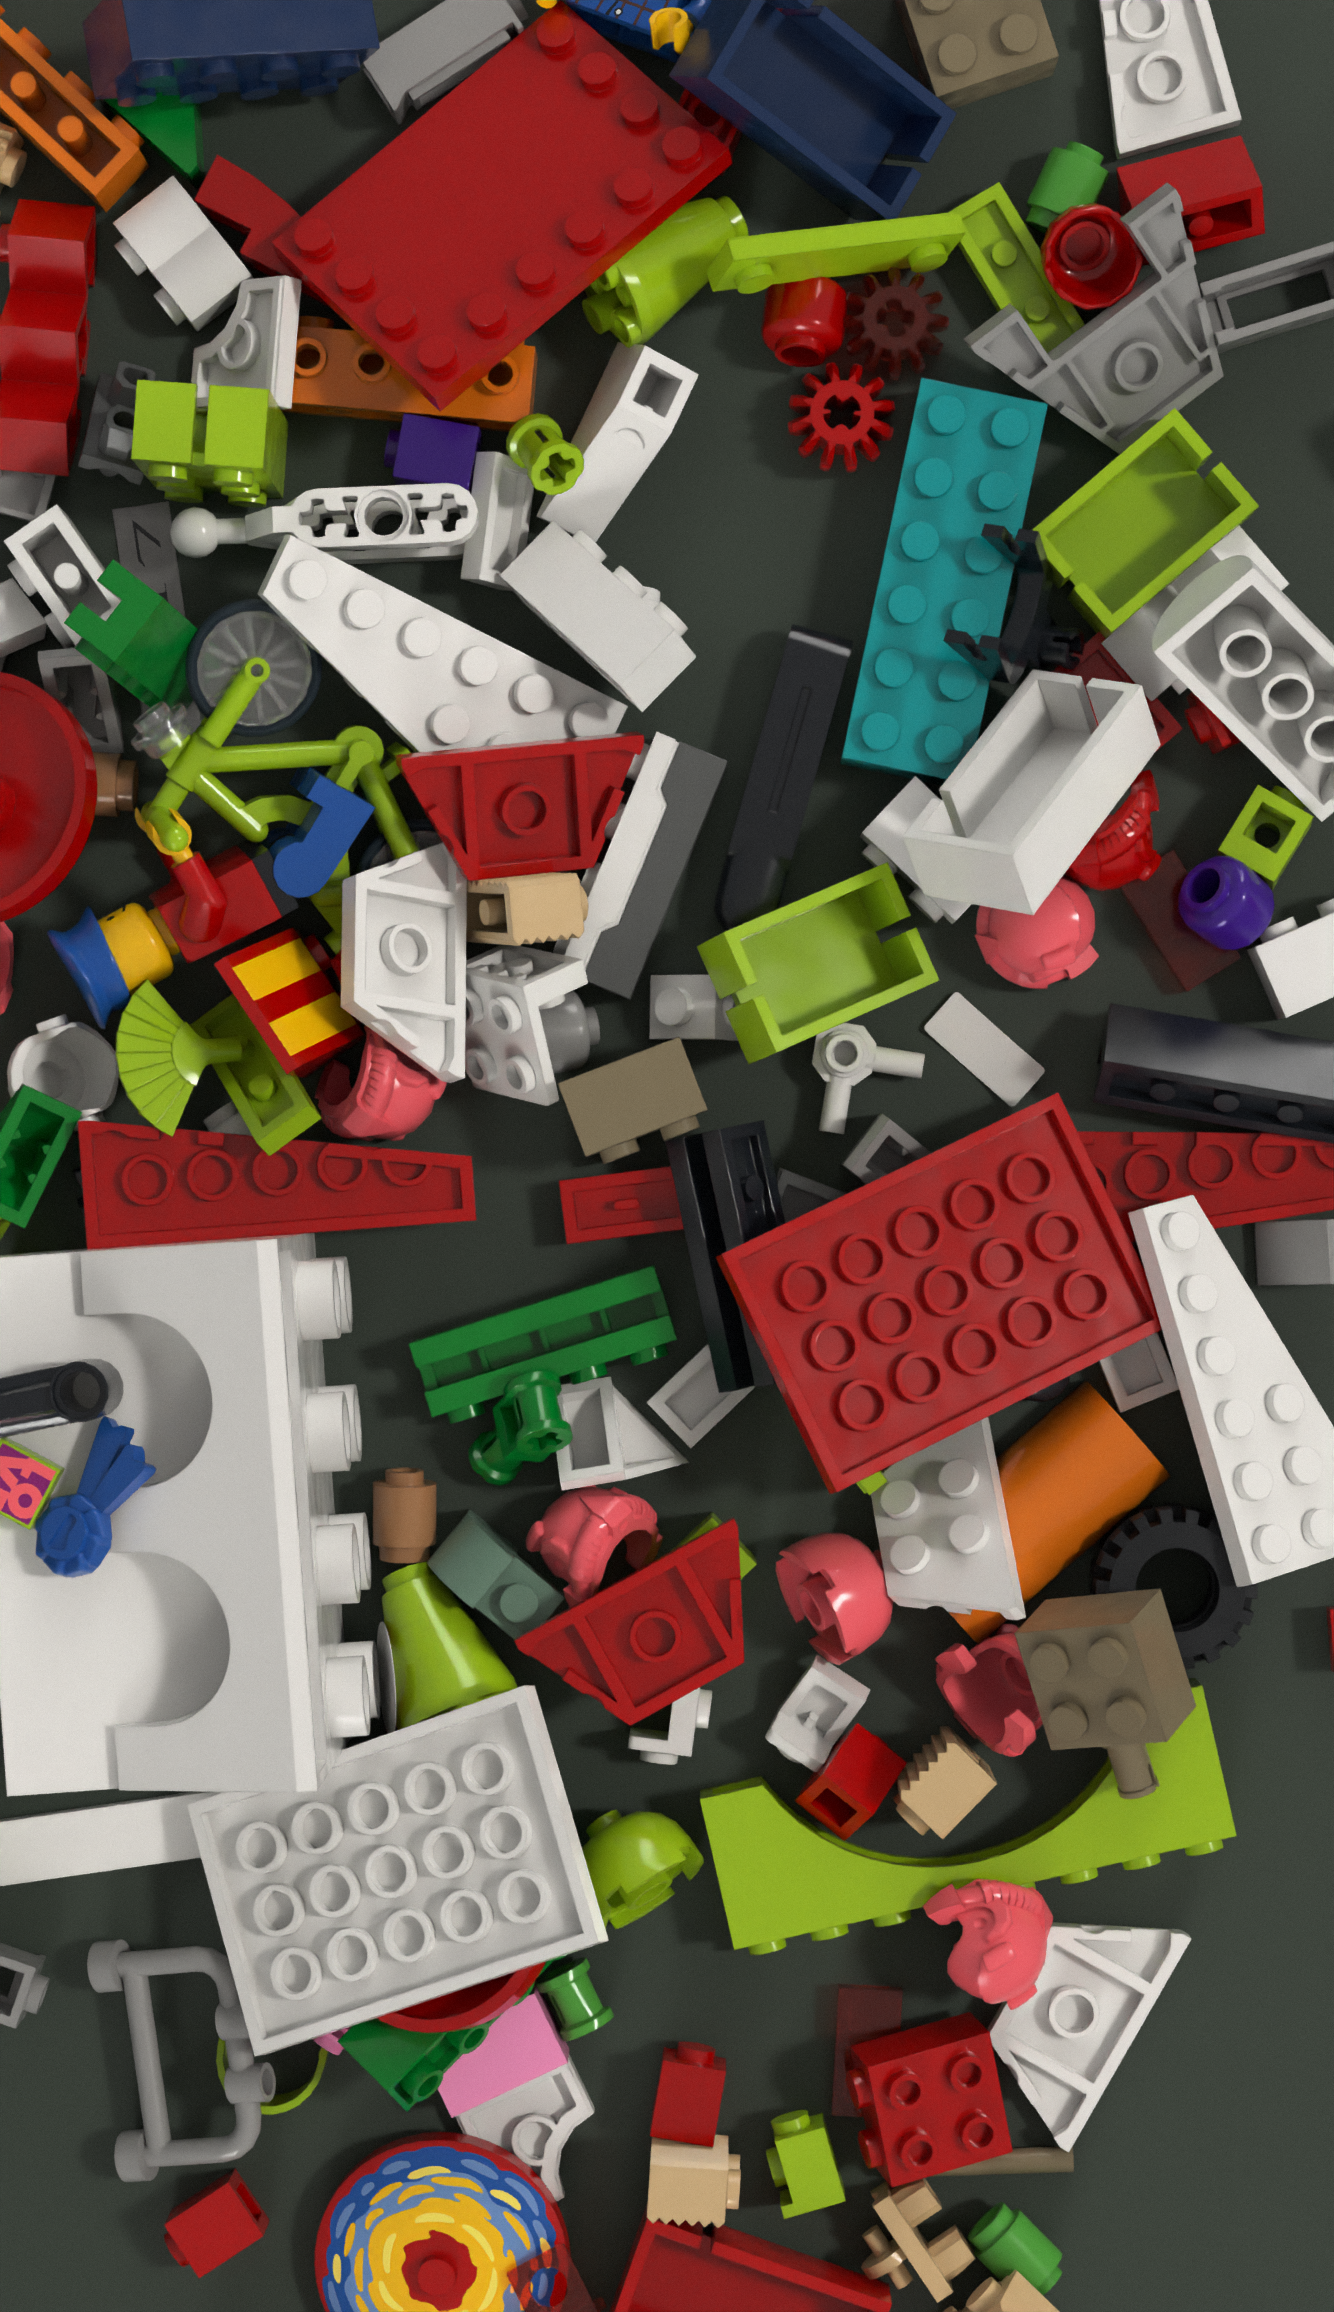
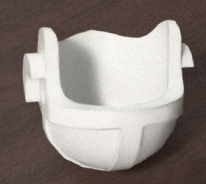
M66 1014L36 1024L39 1034L22 1040L11 1054L7 1069V1089L10 1097H13L23 1083L80 1110L82 1114L78 1121H105L102 1111L112 1104L116 1095L119 1078L115 1058L116 1052L112 1046L87 1024L82 1022L69 1023ZM78 1122L74 1128L75 1131H78Z

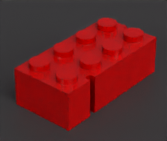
M646 2205L609 2312H889L892 2300L889 2283L878 2279L870 2280L861 2273L725 2225H721L719 2228L714 2225L711 2234L703 2231V2225L699 2221L691 2226L685 2220L678 2226L673 2219L665 2225L659 2218L652 2224L647 2218Z

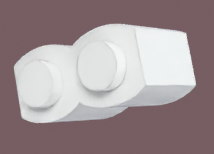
M171 176L113 222L123 237L114 247L137 276L148 269L162 288L153 296L176 326L187 319L197 332L237 301L242 280L254 279L242 261L174 176Z

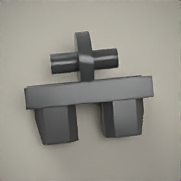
M122 361L118 363L114 376L100 372L79 459V467L89 470L99 468L103 475L109 477L119 473L129 482L141 485L144 474L131 459L137 380L155 381L156 373L153 370Z

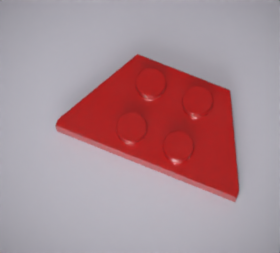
M636 731L396 755V765L460 873L468 881L594 868L605 842V827L608 821L616 815L625 793L621 790L634 755H640L642 751L644 735Z
M732 1517L520 1635L514 1640L517 1648L527 1656L531 1655L562 1677V1680L581 1693L588 1694L604 1705L606 1710L630 1726L743 1664L744 1640L739 1531L735 1518Z

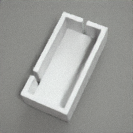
M1033 669L940 787L939 791L943 800L932 798L902 836L924 895L1034 915L1161 745L1142 685L1092 678L1086 685L1099 725L1097 726L1081 676Z

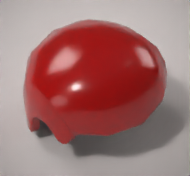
M1097 203L1071 206L1049 224L1040 248L1041 263L1045 277L1061 299L1084 310L1111 307L1132 291L1142 268L1143 258L1139 247L1121 222L1120 218L1123 216L1119 212H1114L1110 207Z

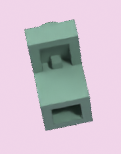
M471 1509L427 1561L428 1566L437 1577L472 1609L476 1607L514 1640L544 1623L565 1599L563 1592L517 1555L518 1548Z

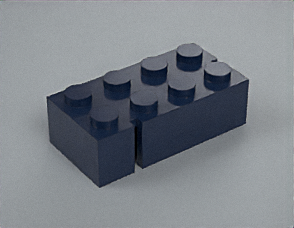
M102 0L82 22L95 99L117 98L118 105L123 107H135L152 103L157 99L156 93L162 92L163 96L179 95L180 102L182 103L210 101L215 99L218 93L240 92V96L244 100L269 98L278 94L279 89L300 88L301 95L306 97L328 95L336 92L339 89L338 85L349 75L359 72L360 65L380 48L372 0Z
M712 0L669 76L853 220L871 222L897 219L922 174L913 167L880 164L882 159L886 157L888 160L929 163L957 113L826 6L812 5L814 0Z

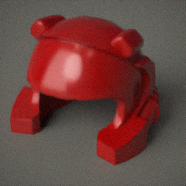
M1150 769L1139 773L1129 787V797L1115 814L1106 817L1065 872L1067 878L1076 882L1080 887L1085 886L1098 891L1118 889L1138 878L1141 881H1147L1160 866L1162 857L1156 854L1157 850H1153V831L1150 818L1151 812L1159 811V795Z

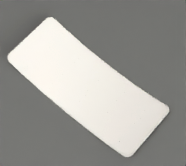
M958 992L953 993L924 1026L925 1031L1009 1106H1015L1045 1073V1069Z

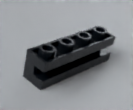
M1110 1003L1098 1047L1097 1064H1100L1095 1081L1093 1102L1334 1144V1041Z
M764 1120L667 1140L665 1142L718 1392L724 1393L752 1386L761 1387L776 1384L716 1259L717 1256L785 1224Z

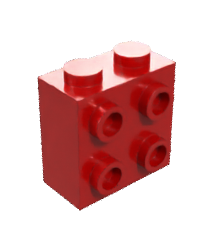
M971 2012L850 2046L854 2069L846 2072L847 2086L855 2108H862L866 2125V2129L858 2131L861 2153L866 2166L869 2169L876 2168L892 2188L1013 2152L990 2032Z

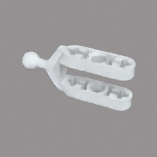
M450 483L317 488L305 491L284 506L269 507L246 515L245 518L216 519L213 513L204 508L192 507L184 509L173 520L170 536L172 544L177 551L191 558L207 556L219 544L248 543L251 546L278 550L284 536L292 535L347 564L463 559L465 542L473 536L478 528L479 512L476 501L469 491L460 485ZM411 498H422L418 500H410ZM429 512L427 520H421L424 534H421L416 514ZM460 513L462 518L456 521V530L451 532L444 531L443 525L448 524L449 514ZM395 514L403 517L402 524L394 533L385 536L374 533L376 523L383 516ZM333 518L334 524L326 526L325 536L315 537L313 531L322 529L323 519ZM357 527L359 536L347 537L349 529H356Z

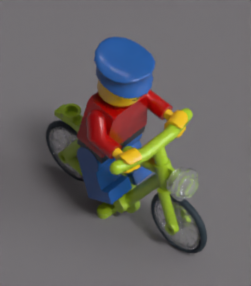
M245 599L223 606L211 613L198 627V630L191 639L185 659V678L193 701L199 711L205 716L192 735L190 733L193 727L185 718L188 710L182 703L169 708L164 701H161L148 709L133 723L139 732L131 740V744L136 751L144 749L152 760L159 758L169 769L166 773L168 778L153 801L144 804L141 814L138 808H135V819L138 827L147 833V836L156 846L155 850L171 877L170 883L149 896L155 908L147 912L140 904L130 903L97 921L91 907L87 906L80 921L66 932L47 931L54 949L64 963L94 1020L101 1029H106L112 1013L125 1009L131 996L145 980L148 979L154 985L172 974L174 970L172 956L180 953L187 963L195 962L297 909L299 906L294 897H308L333 929L324 937V940L337 955L342 945V883L344 879L351 877L348 849L371 814L380 834L365 849L358 862L355 875L442 843L429 819L405 821L388 784L391 779L400 773L396 765V755L409 754L411 752L406 747L395 742L386 749L391 758L380 766L384 754L382 740L376 732L366 726L352 725L345 727L337 733L334 740L222 746L230 733L244 737H264L285 730L295 724L309 710L318 694L322 679L321 655L316 650H313L264 600ZM316 766H330L325 775L312 768ZM298 768L289 784L304 796L301 799L292 795H259L243 802L212 773ZM357 784L362 792L364 799L357 793L353 792ZM194 792L247 840L234 845L205 862L199 851L193 852L189 846L192 838L190 826L177 810L188 793ZM274 821L288 822L286 828H276L268 832L267 823Z

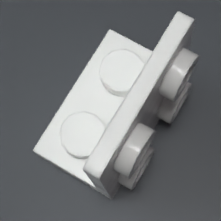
M500 945L466 960L465 1070L475 1088L544 1106H549L559 1100L539 1010L552 1008L565 1001L564 994L588 984L583 959L522 946Z

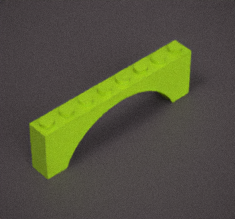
M1196 1678L1188 1679L1196 1707L1167 1742L1145 1743L1154 1773L1160 1784L1153 1793L1136 1799L1121 1798L1108 1756L1088 1785L1069 1804L1047 1821L1025 1834L999 1845L975 1852L950 1856L916 1857L889 1854L843 1841L798 1814L778 1796L762 1776L700 1790V1803L734 1950L748 1947L750 1955L767 1954L785 1948L787 1946L785 1938L810 1933L812 1941L833 1939L849 1932L848 1924L873 1919L875 1927L899 1924L911 1919L910 1910L922 1908L931 1897L950 1884H953L955 1889H959L976 1879H989L1036 1889L1035 1882L1059 1876L1061 1884H1075L1096 1878L1098 1876L1097 1868L1122 1862L1124 1870H1136L1160 1863V1853L1184 1848L1187 1856H1197L1222 1849V1839L1235 1837L1237 1834L1202 1684Z

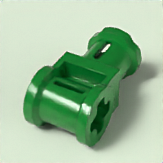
M535 1371L522 1374L513 1378L504 1387L505 1396L492 1409L496 1426L491 1431L481 1433L468 1449L469 1461L473 1470L488 1483L499 1486L507 1485L522 1470L523 1461L543 1462L551 1453L563 1449L572 1441L571 1426L562 1420L557 1398L562 1388L559 1376L555 1373Z

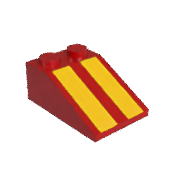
M293 927L225 956L214 965L285 1073L291 1076L307 1078L366 1039V1031L362 1027L361 1021L340 1007L341 991L339 992L326 972L327 969L332 967L330 963L332 958L315 933L304 939L300 931Z

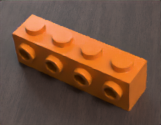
M0 4L1 16L5 12V9ZM0 18V114L107 213L149 168L139 149L144 144V139L119 115L116 114L109 121L93 106L97 100L94 97V92L75 73L69 71L63 78L46 61L52 53L27 28L23 27L18 33H15Z
M299 316L291 409H282L281 411L401 423L403 415L406 413L480 427V430L510 432V429L518 420L533 414L538 362L536 347L524 345V340L492 367L486 377L477 380L440 412L355 330L334 329V321L327 318Z

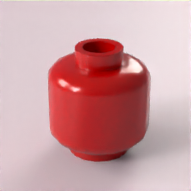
M826 277L770 285L765 293L761 335L765 345L775 353L779 361L787 365L814 367L822 364L825 358L839 350L844 340L848 306L845 290L835 280Z

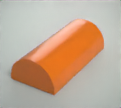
M1086 1380L996 1458L1024 1605L1171 1477L1134 1431ZM972 1609L971 1615L949 1612L978 1645L1008 1620L1000 1612Z

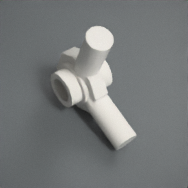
M842 1023L817 1034L812 1065L826 1082L819 1131L844 1134L851 1087L870 1075L872 1071L921 1079L925 1054L876 1046L877 1044L866 1028L861 1025Z

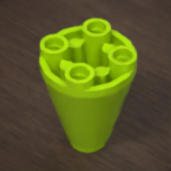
M721 196L716 200L702 198L685 203L585 288L588 298L582 301V307L592 328L598 334H603L610 330L627 348L632 347L634 344L642 345L649 341L709 282L706 271L727 239L749 236L744 217L736 204L727 196Z
M427 1562L404 1567L382 1579L386 1591L382 1596L384 1623L390 1639L395 1673L396 1726L398 1730L518 1688L510 1671L453 1591L433 1573Z

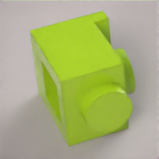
M1257 785L1218 849L1217 856H1231L1243 862L1260 875L1273 891L1280 876L1310 829L1314 816L1304 811L1306 806L1291 791L1280 786H1274L1270 792ZM1261 828H1271L1277 833L1279 841L1275 846L1265 848L1256 842L1255 833Z
M797 2110L774 2118L771 2121V2125L774 2131L776 2147L766 2149V2155L775 2186L788 2185L789 2188L780 2191V2206L784 2219L846 2202L844 2184L823 2113L809 2117L807 2110Z

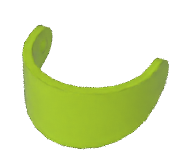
M219 2037L216 2064L218 2076L224 2088L225 2073L229 2065L225 2041ZM321 2047L318 2054L319 2061L316 2071L301 2088L289 2093L274 2095L270 2102H260L261 2113L274 2115L287 2112L308 2098L321 2079L329 2051Z

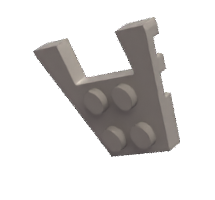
M1168 183L1164 184L1120 218L1153 269V273L1136 285L1129 294L1113 306L1106 308L1049 353L1042 347L1019 311L1010 303L963 339L975 354L993 364L1028 391L1033 392L1119 454L1125 451L1172 409L1176 408L1179 411L1224 377L1206 301L1201 297L1194 265L1197 263L1192 243L1187 239L1181 212L1184 211L1181 197L1177 190Z

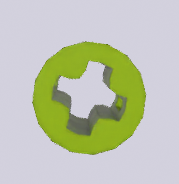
M536 413L518 420L510 429L506 439V450L514 463L521 468L527 469L529 480L537 490L544 491L548 495L562 494L575 485L577 478L582 474L584 458L577 446L562 439L561 429L551 417ZM535 431H540L547 440L542 442ZM548 467L556 477L551 478L544 469Z

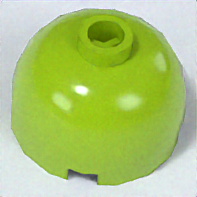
M618 1810L610 1811L595 1820L587 1828L586 1833L590 1840L582 1847L605 1929L608 1919L616 1930L645 1916L675 1894L673 1889L669 1887L674 1878L683 1871L690 1881L704 1864L702 1854L689 1835L676 1821L656 1812L636 1811L622 1817Z

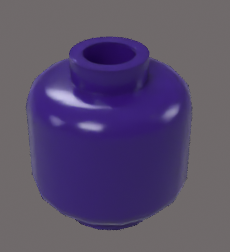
M1214 856L1198 864L1184 879L1178 897L1179 913L1186 925L1206 941L1223 950H1237L1253 943L1263 934L1271 922L1275 907L1274 895L1267 882L1246 864L1231 856Z

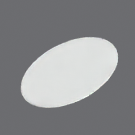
M382 1621L379 1624L377 1633L381 1708L387 1733L395 1731L396 1727L395 1673L387 1628Z

